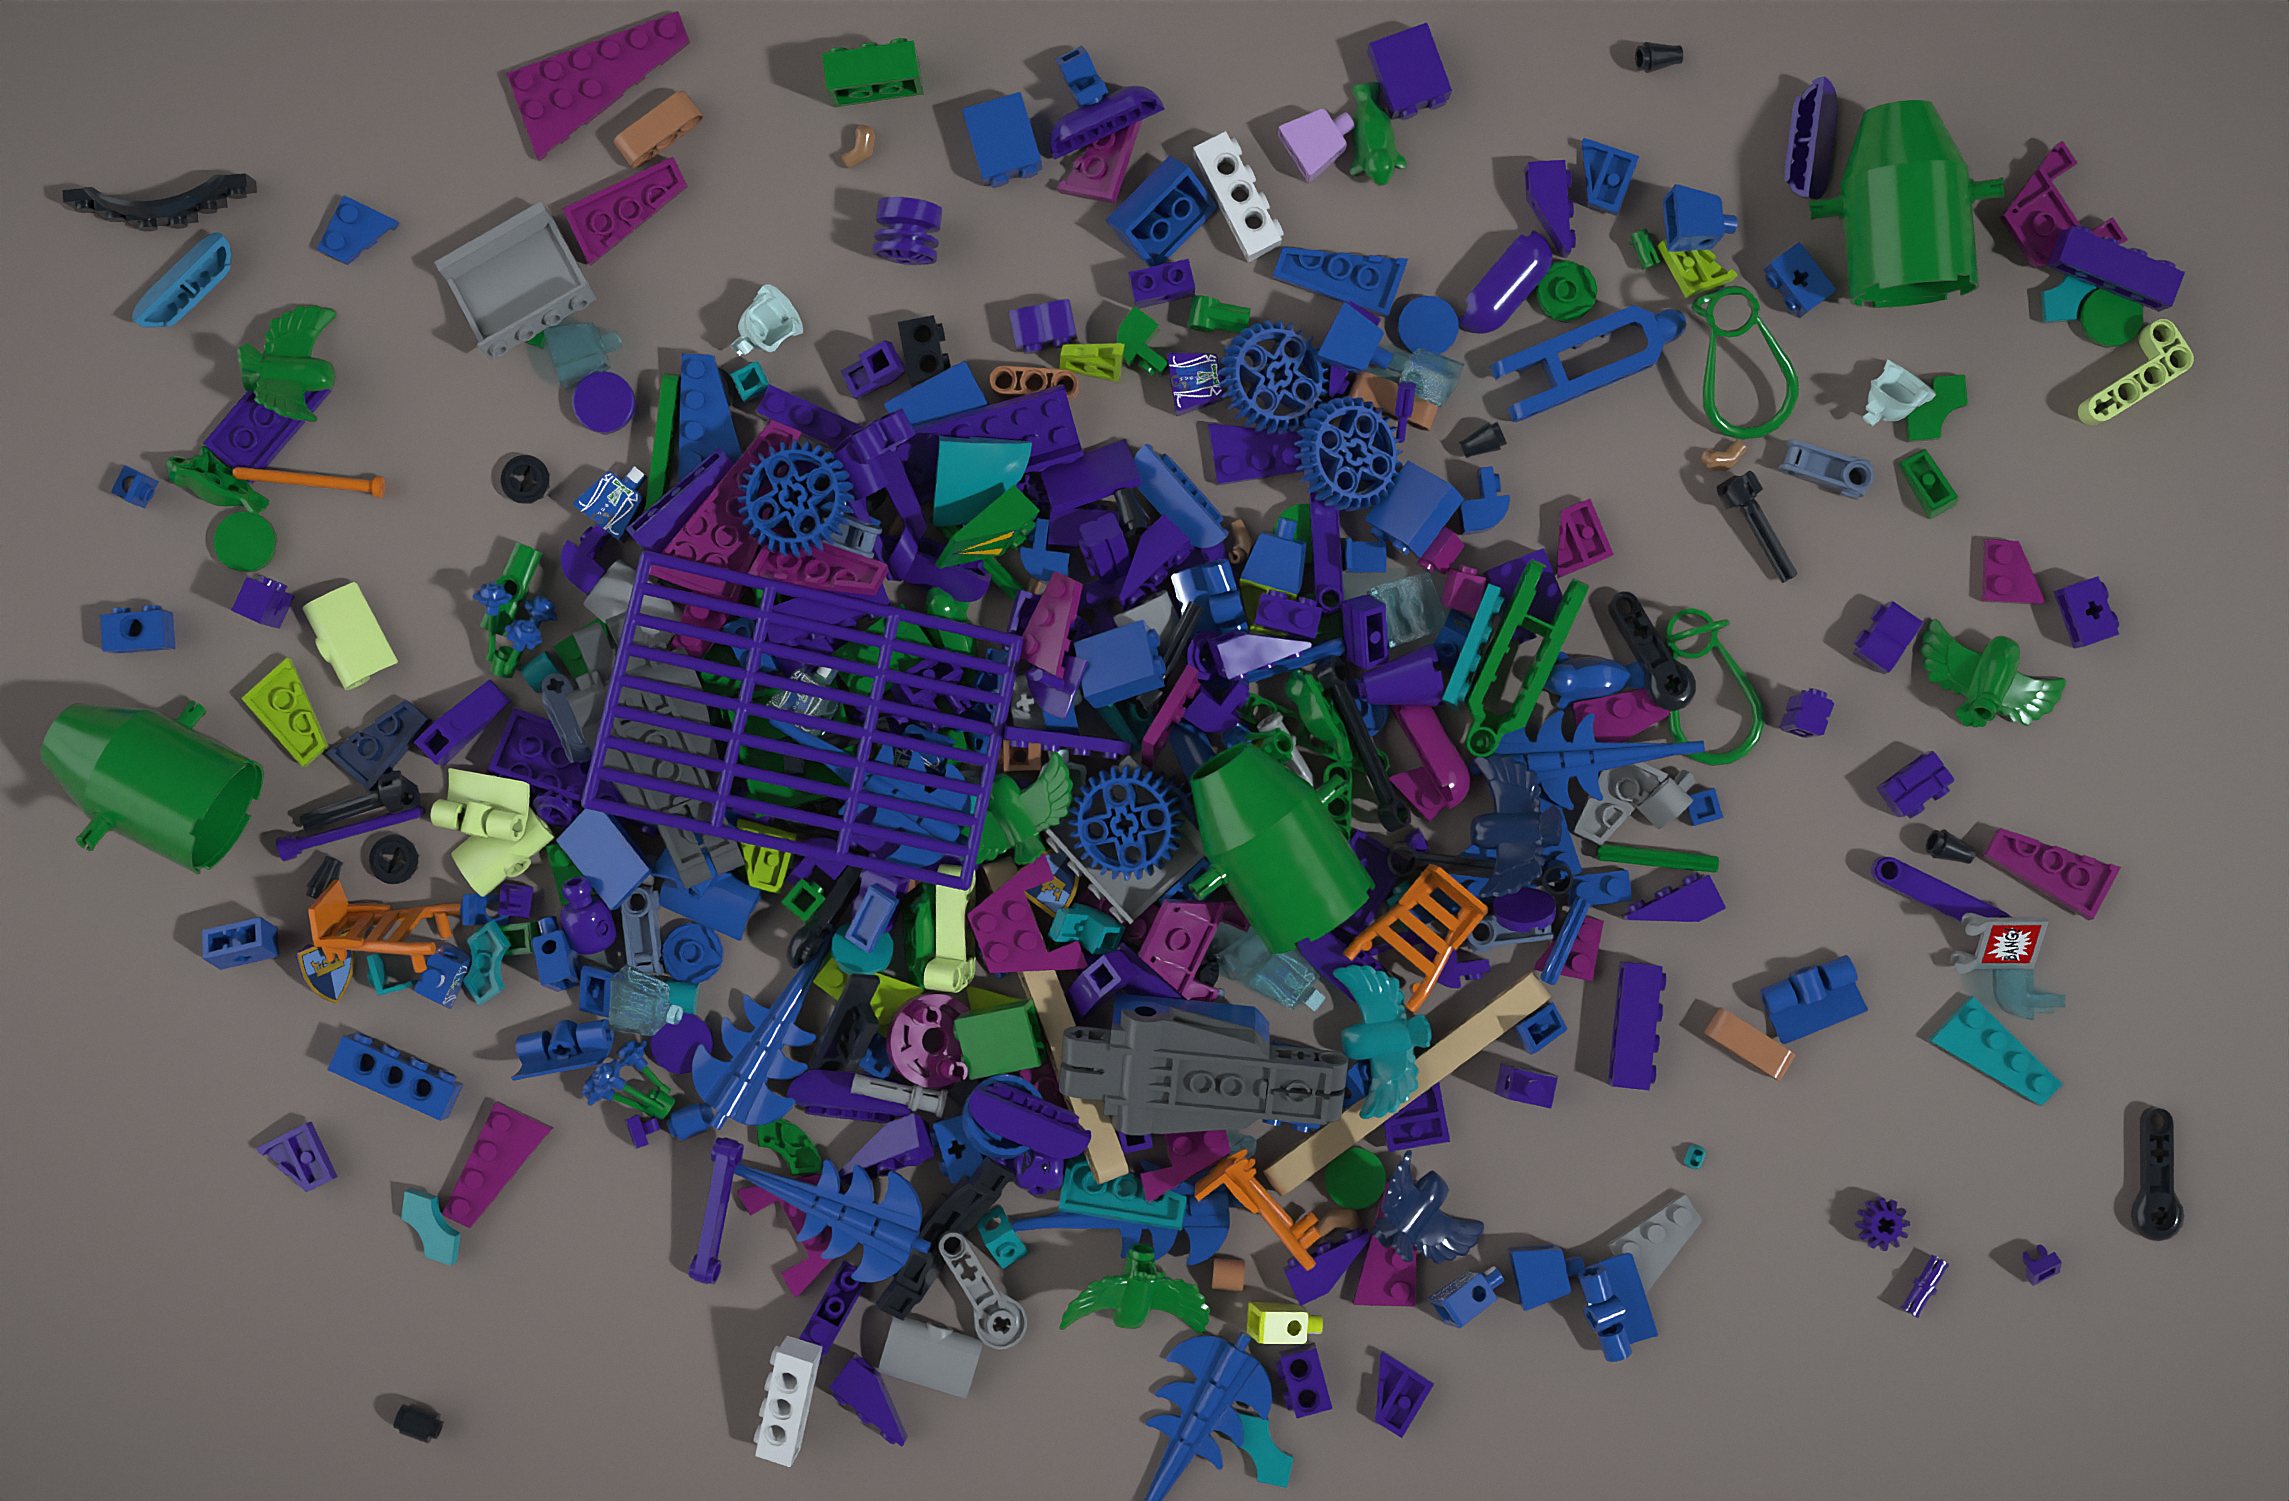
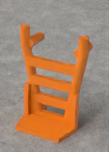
M1430 863L1399 899L1398 904L1359 933L1342 954L1352 961L1360 951L1371 949V940L1377 935L1382 937L1426 974L1422 983L1414 982L1409 986L1410 992L1414 995L1405 1004V1007L1412 1013H1415L1430 995L1453 949L1456 950L1487 914L1488 907L1441 867ZM1439 888L1461 907L1456 918L1431 898L1429 894ZM1420 904L1449 929L1445 939L1440 938L1409 910L1415 905ZM1398 919L1437 951L1433 962L1431 963L1389 926Z
M333 880L310 906L308 912L314 946L322 948L329 962L335 959V954L338 955L340 961H344L347 958V950L410 955L414 971L419 973L427 969L424 955H434L436 945L434 942L407 943L404 942L421 919L435 917L440 938L446 939L451 937L452 932L448 916L460 915L461 903L436 904L391 910L390 905L349 904L340 880ZM402 921L387 941H383L382 939L394 924ZM371 925H376L368 937L364 939L363 937ZM350 929L346 936H340L344 931Z
M1246 1148L1222 1159L1195 1183V1197L1198 1201L1224 1183L1239 1202L1252 1213L1256 1214L1259 1212L1306 1271H1309L1316 1265V1262L1306 1250L1321 1237V1234L1314 1226L1308 1230L1318 1221V1218L1310 1211L1295 1223L1254 1178L1256 1174V1168L1253 1167L1255 1158L1252 1157L1249 1160L1243 1158L1247 1155Z

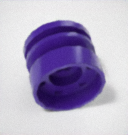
M881 198L878 201L876 221L878 224L889 229L877 230L875 232V240L879 242L873 244V254L881 259L903 265H928L937 262V252L933 249L938 247L939 241L927 233L940 231L942 207L915 198Z

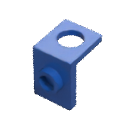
M124 465L111 492L124 498V501L146 508L148 502L154 496L155 488L159 481ZM129 477H135L127 493L124 489V482Z
M1352 538L1346 539L1344 542L1345 573L1386 572V542H1352Z
M1455 609L1449 611L1442 629L1432 644L1438 658L1436 662L1451 670L1455 668L1474 619ZM1454 619L1463 621L1468 626V629L1459 627L1454 622Z
M464 894L460 905V916L463 918V925H485L495 920L497 925H510V916L501 915L499 918L493 919L486 913L487 904L493 900L499 901L500 894H487L485 897L479 894Z
M1369 1059L1359 1060L1347 1070L1346 1086L1351 1091V1097L1344 1096V1109L1368 1095L1371 1084Z

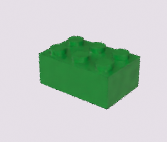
M897 38L891 40L890 44L878 45L877 43L870 42L861 44L857 49L847 50L845 47H835L830 49L829 53H822L826 88L834 107L924 95L920 62L914 40L908 41L906 38Z
M903 604L897 607L908 610ZM881 618L863 632L883 636L887 618ZM899 621L896 639L934 647L919 625ZM849 641L829 656L877 666L880 648ZM893 651L889 669L905 672L926 658ZM836 670L852 693L870 696L874 678ZM886 681L882 698L891 693L892 682Z

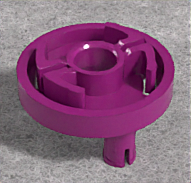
M940 993L917 995L907 1000L897 1009L888 1025L886 1049L891 1064L902 1077L920 1086L931 1088L943 1087L954 1082H960V1078L964 1080L968 1075L967 1066L961 1062L962 1049L960 1041L956 1040L953 1032L954 1020L958 1015L943 1004L948 1005L959 1015L970 1010L961 1001ZM904 1025H907V1031H906V1041H907V1043H905V1030H906V1027H905ZM936 1028L941 1036L940 1044L935 1050L926 1051L922 1045L923 1035L928 1029ZM914 1060H915V1062H916L919 1066H921V1067L924 1068L925 1070H923V1069H921L920 1067H918V1066L914 1063Z

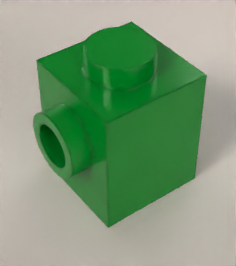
M801 879L781 902L790 913L806 925L813 919L826 900L823 896L826 892L814 881L808 884L804 879Z

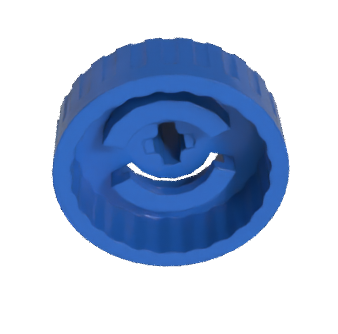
M996 1075L980 1083L982 1087H993L995 1082L1003 1083L1043 1100L1041 1094L1030 1082L1015 1075ZM972 1093L968 1096L963 1107V1130L968 1141L971 1142L975 1149L983 1155L1000 1160L1015 1158L1030 1149L980 1126L970 1110Z

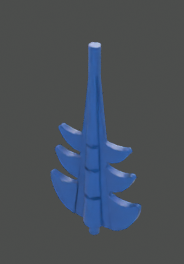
M1559 710L1543 723L1536 741L1528 740L1525 728L1523 727L1503 734L1497 749L1494 751L1500 755L1510 754L1516 762H1523L1528 770H1534L1538 777L1537 785L1541 784L1549 799L1560 807L1572 810L1574 805L1568 795V781L1571 777H1577L1582 789L1589 796L1601 801L1603 800V795L1598 783L1599 771L1674 755L1704 753L1705 747L1703 740L1680 743L1596 742L1593 734V721L1595 717L1593 713L1586 716L1577 726L1573 742H1566L1561 730L1564 711ZM1470 763L1471 775H1481L1482 773L1475 764ZM1488 785L1489 792L1493 798L1492 791Z
M771 719L768 722L802 746L856 757L801 730L794 724ZM882 744V748L874 762L893 766L894 755L892 747ZM912 751L911 761L907 769L926 773L921 756L918 752ZM823 763L850 785L852 769ZM948 763L945 777L965 781L959 770ZM865 773L862 791L969 815L971 811L970 795L938 788L929 793L924 790V785ZM859 803L857 813L866 809L869 805ZM845 805L838 810V815H843ZM878 807L876 816L870 824L891 830H897L901 827L905 830V833L967 846L968 837L961 833L964 826ZM901 845L897 851L885 860L922 868L934 864L946 854Z
M836 925L830 935L826 932L822 937L823 943L817 955L810 962L803 964L770 1009L758 1005L747 994L743 996L745 1014L750 1023L755 1027L752 1032H743L737 1029L729 1018H723L721 1028L722 1040L728 1052L733 1056L729 1062L715 1059L704 1045L700 1044L692 1062V1079L696 1091L702 1100L717 1110L710 1123L713 1127L721 1130L728 1117L741 1124L750 1126L771 1124L785 1116L795 1105L796 1100L794 1098H784L776 1095L769 1089L766 1083L769 1078L776 1080L791 1079L808 1069L806 1063H797L788 1059L782 1052L784 1045L792 1047L810 1045L819 1039L818 1035L801 1030L794 1022L822 961L832 945V938L837 929L840 928Z
M826 1159L823 1162V1172L817 1186L749 1167L741 1163L734 1170V1174L747 1179L806 1213L804 1226L796 1237L798 1242L807 1241L817 1236L827 1225L832 1227L831 1242L826 1251L821 1254L822 1259H835L843 1256L852 1250L858 1242L861 1243L864 1247V1255L860 1266L851 1275L853 1280L869 1283L885 1280L897 1273L906 1264L913 1249L925 1254L929 1251L931 1242L919 1238L922 1206L918 1193L908 1180L895 1171L888 1173L887 1193L879 1204L874 1202L872 1181L859 1164L853 1166L852 1184L845 1194L839 1192L840 1177L830 1159Z
M1146 1160L1140 1162L1144 1172L1161 1169L1156 1164ZM1216 1164L1199 1174H1195L1171 1190L1187 1197L1182 1229L1186 1230L1190 1239L1191 1247L1187 1260L1188 1265L1205 1261L1220 1249L1230 1228L1229 1208L1244 1206L1234 1195L1227 1194V1186L1224 1183L1202 1200L1198 1201L1196 1199L1195 1183ZM1069 1212L1012 1219L1015 1232L1035 1229H1119L1122 1238L1120 1256L1123 1259L1126 1258L1130 1246L1138 1244L1142 1229H1149L1152 1234L1155 1261L1163 1257L1172 1248L1178 1230Z
M1240 1332L1235 1343L1213 1335L1194 1336L1179 1343L1166 1357L1167 1362L1178 1363L1190 1369L1196 1376L1194 1383L1174 1381L1164 1385L1155 1392L1156 1397L1173 1401L1180 1407L1182 1412L1180 1416L1161 1414L1146 1421L1148 1427L1162 1431L1170 1437V1441L1144 1501H1162L1196 1454L1208 1459L1218 1470L1223 1468L1221 1449L1210 1434L1213 1430L1221 1431L1231 1437L1238 1447L1243 1445L1244 1429L1242 1420L1237 1411L1232 1407L1235 1401L1246 1403L1258 1412L1261 1419H1267L1272 1404V1385L1267 1371L1262 1364L1245 1350L1252 1339L1248 1334Z

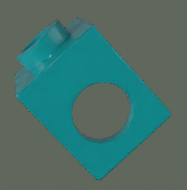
M1405 880L1391 889L1394 894L1384 900L1389 909L1395 906L1394 903L1404 895L1414 882L1409 884L1408 880ZM1399 919L1396 920L1403 932L1410 930Z
M381 953L366 956L370 968L367 969V977L371 986H375L378 996L416 986L418 980L391 987Z
M1001 1205L983 1215L976 1223L985 1246L1002 1269L1029 1254L1027 1247L1013 1230ZM994 1218L1001 1219L996 1229L986 1230V1225L990 1220Z

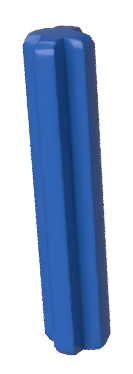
M1580 897L1574 898L1540 976L1543 982L1550 985L1557 983L1589 909L1590 902Z

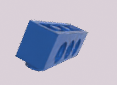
M361 1032L342 1036L327 1069L328 1071L439 1121L449 1118L463 1087L462 1083L456 1081V1075L441 1069L439 1072L427 1068L429 1063L419 1058L411 1057L409 1060L399 1055L401 1051L393 1046L383 1044L380 1047L371 1043L373 1038ZM367 1053L372 1055L375 1061L374 1067L371 1070L366 1068L363 1063L364 1056ZM394 1066L402 1070L403 1078L400 1082H396L392 1078L391 1071ZM422 1079H426L431 1085V1091L428 1095L420 1091L419 1084Z

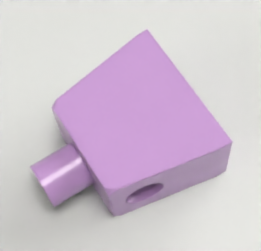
M1323 108L1279 126L1277 136L1307 183H1310L1345 152L1347 143L1343 135L1354 129L1355 125L1347 112L1332 120Z

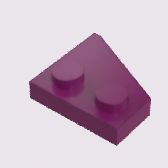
M1424 766L1393 775L1389 778L1390 782L1428 822L1434 819L1446 807ZM1470 775L1471 783L1474 780V778Z
M1584 918L1560 975L1588 981L1593 980L1603 920ZM1556 935L1555 939H1552L1548 948L1535 961L1532 967L1533 970L1543 971L1558 935Z

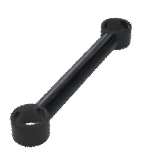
M1337 655L1319 662L1316 666L1317 677L1322 686L1331 691L1380 803L1378 806V816L1381 824L1388 832H1395L1409 826L1411 823L1410 810L1405 801L1396 796L1347 684L1350 679L1347 665Z
M1405 841L1392 844L1387 851L1388 868L1397 876H1408L1415 870L1424 871L1431 863L1441 867L1448 874L1490 879L1496 864L1494 860L1416 851L1412 844ZM1407 850L1413 855L1411 860L1407 864L1401 865L1400 868L1393 865L1391 856L1396 851ZM1551 860L1544 866H1541L1542 875L1539 878L1533 879L1531 883L1543 885L1545 890L1551 894L1561 895L1568 892L1572 887L1573 875L1571 868L1566 862ZM1560 868L1565 870L1568 876H1565L1564 880L1560 883H1555L1552 886L1546 882V875L1552 869Z

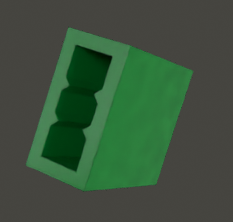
M1033 998L966 1011L954 1020V1036L957 1041H960L962 1049L961 1062L967 1066L970 1080L1039 1067L1048 1058Z

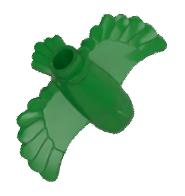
M299 305L292 312L286 311L279 318L270 320L269 331L265 333V340L267 342L263 345L265 349L263 354L250 343L243 344L237 348L239 367L242 370V384L247 392H254L256 395L254 401L275 411L283 417L316 422L318 420L307 408L304 394L331 389L335 384V369L331 362L311 357L316 339L322 330L336 317V312L333 309L321 308L318 305H310L308 307Z
M1938 619L1931 620L1928 623L1927 631L1922 635V646L1919 649V653L1924 659L1922 666L1928 672V681L1940 684L1943 690H1953L1956 695L1966 697L1967 700L1955 710L1959 721H1962V724L1966 727H1985L1987 721L1993 720L1997 712L2001 716H2008L2012 722L2020 721L2023 725L2028 726L2032 721L2040 720L2043 714L2051 713L2054 705L2061 698V692L2066 685L2065 678L2051 680L2033 679L2017 671L2020 661V647L2011 638L1996 636L1988 642L1983 652L1979 654L1960 645L1949 635Z
M1058 752L1052 753L1045 771L1038 780L1023 790L1005 773H999L994 776L975 865L981 864L985 859L994 860L998 854L1005 853L1007 849L1012 847L1015 848V863L1019 865L1031 864L1035 861V858H1039L1041 853L1046 850L1048 843L1042 831L1048 830L1051 825H1059L1062 818L1070 816L1069 805L1072 802L1070 792L1073 782L1069 778V770ZM964 826L961 833L968 837L970 828Z
M1132 1244L1127 1252V1259L1121 1276H1107L1099 1281L1089 1283L1088 1288L1080 1292L1078 1298L1069 1303L1068 1309L1062 1315L1059 1329L1064 1330L1080 1318L1103 1309H1112V1318L1115 1326L1125 1329H1136L1144 1324L1150 1310H1160L1183 1320L1197 1334H1201L1205 1331V1325L1209 1323L1208 1314L1210 1309L1205 1304V1298L1199 1293V1288L1196 1285L1188 1284L1183 1279L1166 1277L1164 1271L1157 1272L1154 1258L1155 1249L1145 1244Z

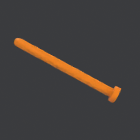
M244 467L233 469V477L241 480L372 492L373 497L383 498L385 492V478L382 476H375L373 480Z

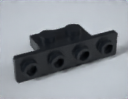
M855 973L850 975L808 1062L810 1069L836 1071L842 1061L845 1070H857L862 1058L866 1056L867 1048L879 1028L878 1018L875 1016L870 1004L880 984L878 975Z

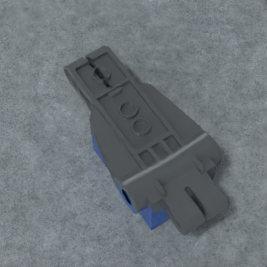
M627 611L605 619L616 645L615 649L611 648L600 622L573 632L589 673L577 677L578 689L565 694V697L584 741L592 753ZM637 625L633 644L649 647L641 627ZM665 642L651 647L668 651ZM684 646L669 651L688 656ZM629 656L625 672L627 675L703 691L695 670ZM622 687L618 705L711 725L707 707L704 704ZM614 718L610 736L719 759L714 739ZM607 748L603 767L712 791H717L721 776L719 772ZM613 782L628 805L710 822L714 806L712 803ZM724 816L722 825L730 827ZM636 820L659 829L685 889L712 879L702 852L707 851L718 876L745 864L736 841L699 833L703 844L698 845L691 831Z
M1116 993L1112 1029L1074 1026L1064 1030L1059 1092L1073 1098L1104 1100V1115H1112V1126L1117 1131L1129 1135L1243 1129L1258 1119L1326 1125L1327 1122L1341 1119L1349 1059L1346 1055L1336 1051L1269 1045V1021L1255 1006Z

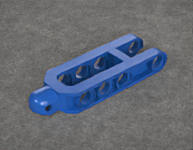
M1632 305L1503 358L1489 367L1495 381H1497L1500 377L1518 370V372L1542 364L1551 389L1508 407L1513 423H1516L1651 368L1658 361L1663 346L1675 341L1684 333L1687 326L1686 317L1677 309H1666L1654 314ZM1628 324L1643 329L1648 340L1646 350L1571 381L1568 380L1558 353L1572 347L1574 349L1580 348L1585 342L1602 335L1603 338L1609 336L1614 330Z

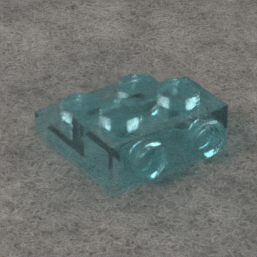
M1428 572L1379 585L1367 591V595L1386 604L1387 649L1439 633L1446 621L1432 578Z

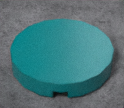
M852 921L845 923L837 929L832 938L831 955L844 973L849 975L853 973L875 975L876 972L883 971L888 967L893 956V940L889 932L882 934L875 950L869 954L845 938Z

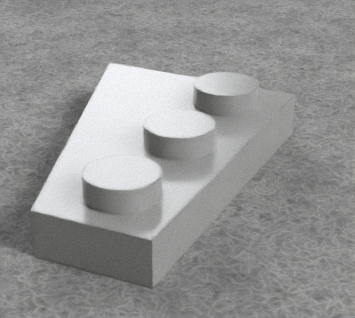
M1643 762L1600 771L1598 783L1603 800L1598 801L1588 796L1572 832L1598 845H1602L1668 774Z
M1682 1193L1606 1245L1614 1256L1623 1253H1631L1633 1255L1646 1295L1703 1220L1686 1194Z

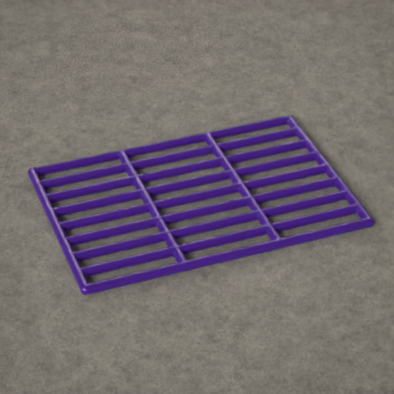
M643 551L639 558L581 805L589 810L966 891L971 887L1023 639L1021 636L660 553ZM651 565L763 590L760 608L647 583ZM779 593L887 618L884 635H876L772 611L775 595ZM647 595L757 620L753 638L642 614L640 610L643 597ZM899 621L1009 646L1006 664L896 639ZM771 623L880 648L877 666L767 642L765 638L768 625ZM636 626L749 650L746 668L633 644ZM895 651L1001 675L1003 679L999 694L891 670L889 666L892 652ZM762 654L874 678L870 696L758 672ZM629 656L740 680L742 685L739 698L735 699L627 675L625 672ZM886 681L996 706L993 724L883 700ZM758 684L866 708L863 727L753 703L751 699L754 686ZM622 687L735 711L731 730L618 705ZM879 712L990 736L987 753L982 754L875 730ZM749 714L860 739L857 755L852 757L744 733L747 716ZM614 718L728 742L724 760L610 736ZM872 742L983 766L980 785L870 761L869 755ZM740 746H748L852 769L850 787L846 788L737 764ZM607 748L719 772L721 776L717 791L603 767ZM865 773L977 797L974 813L969 815L862 791ZM733 777H742L846 800L843 818L731 795L730 790ZM602 779L712 803L714 806L710 822L595 798L599 781ZM860 803L969 827L970 832L967 846L855 822L858 805ZM726 807L839 831L836 849L724 826L722 824ZM854 834L964 858L960 877L848 853L851 836Z

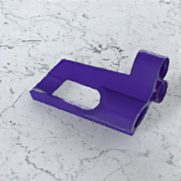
M903 408L869 422L863 428L850 434L832 451L834 455L833 461L839 460L843 464L839 471L846 470L849 473L850 477L843 482L849 481L854 487L846 491V493L853 495L855 498L854 501L846 502L853 509V516L872 523L866 507V497L885 487L903 522L902 533L891 553L888 554L878 534L872 552L876 560L888 565L889 571L886 575L888 581H902L917 553L919 540L927 528V521L896 451L897 445L910 438L917 437Z

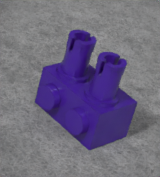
M925 659L904 673L959 685L963 670L957 665ZM896 683L892 684L891 692L901 704L940 712L933 700L943 696L956 716L959 717L963 716V712L966 714L974 707L967 699ZM925 722L930 728L931 733L937 732L938 727L940 729L944 727Z

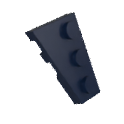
M404 700L375 719V723L361 732L357 731L348 737L349 740L338 747L331 748L325 753L365 788L373 791L378 788L379 777L391 772L414 744V741L432 722V719L412 702Z

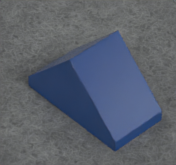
M595 964L583 965L580 980L579 1010L609 1018L622 971Z
M1554 1002L1529 1014L1512 1027L1524 1051L1531 1055L1568 1030Z

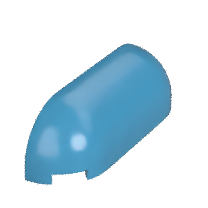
M215 232L199 241L143 295L133 311V321L144 328L170 327L182 319L229 272L231 268V249L226 238L220 232Z

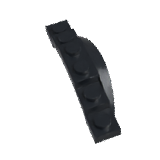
M246 173L214 175L203 184L187 192L152 201L121 200L107 196L93 187L62 190L63 202L75 209L76 212L92 213L95 211L109 222L127 221L140 231H156L158 229L157 226L168 225L170 228L181 229L188 227V223H198V212L212 214L216 213L217 209L228 208L227 196L231 199H243L247 197V194L257 193V186L253 178Z
M986 1156L971 1177L964 1174L949 1195L942 1192L923 1216L919 1229V1238L931 1242L928 1253L925 1254L913 1249L906 1264L897 1273L892 1275L894 1279L876 1301L879 1310L903 1321L912 1308L921 1302L946 1264L938 1247L940 1236L945 1231L957 1230L966 1237L981 1217L1000 1198L1003 1188L1013 1177L1014 1174L1009 1167ZM957 1237L947 1238L944 1242V1249L949 1253H954L961 1244V1240Z

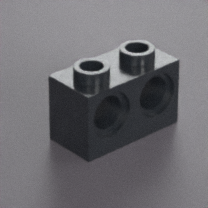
M934 315L898 322L911 387L951 367L948 353H942L940 343L946 341L943 324H937ZM922 329L931 332L930 339L924 343L915 340L916 333ZM933 359L937 362L935 370L929 373L923 372L921 370L923 361Z

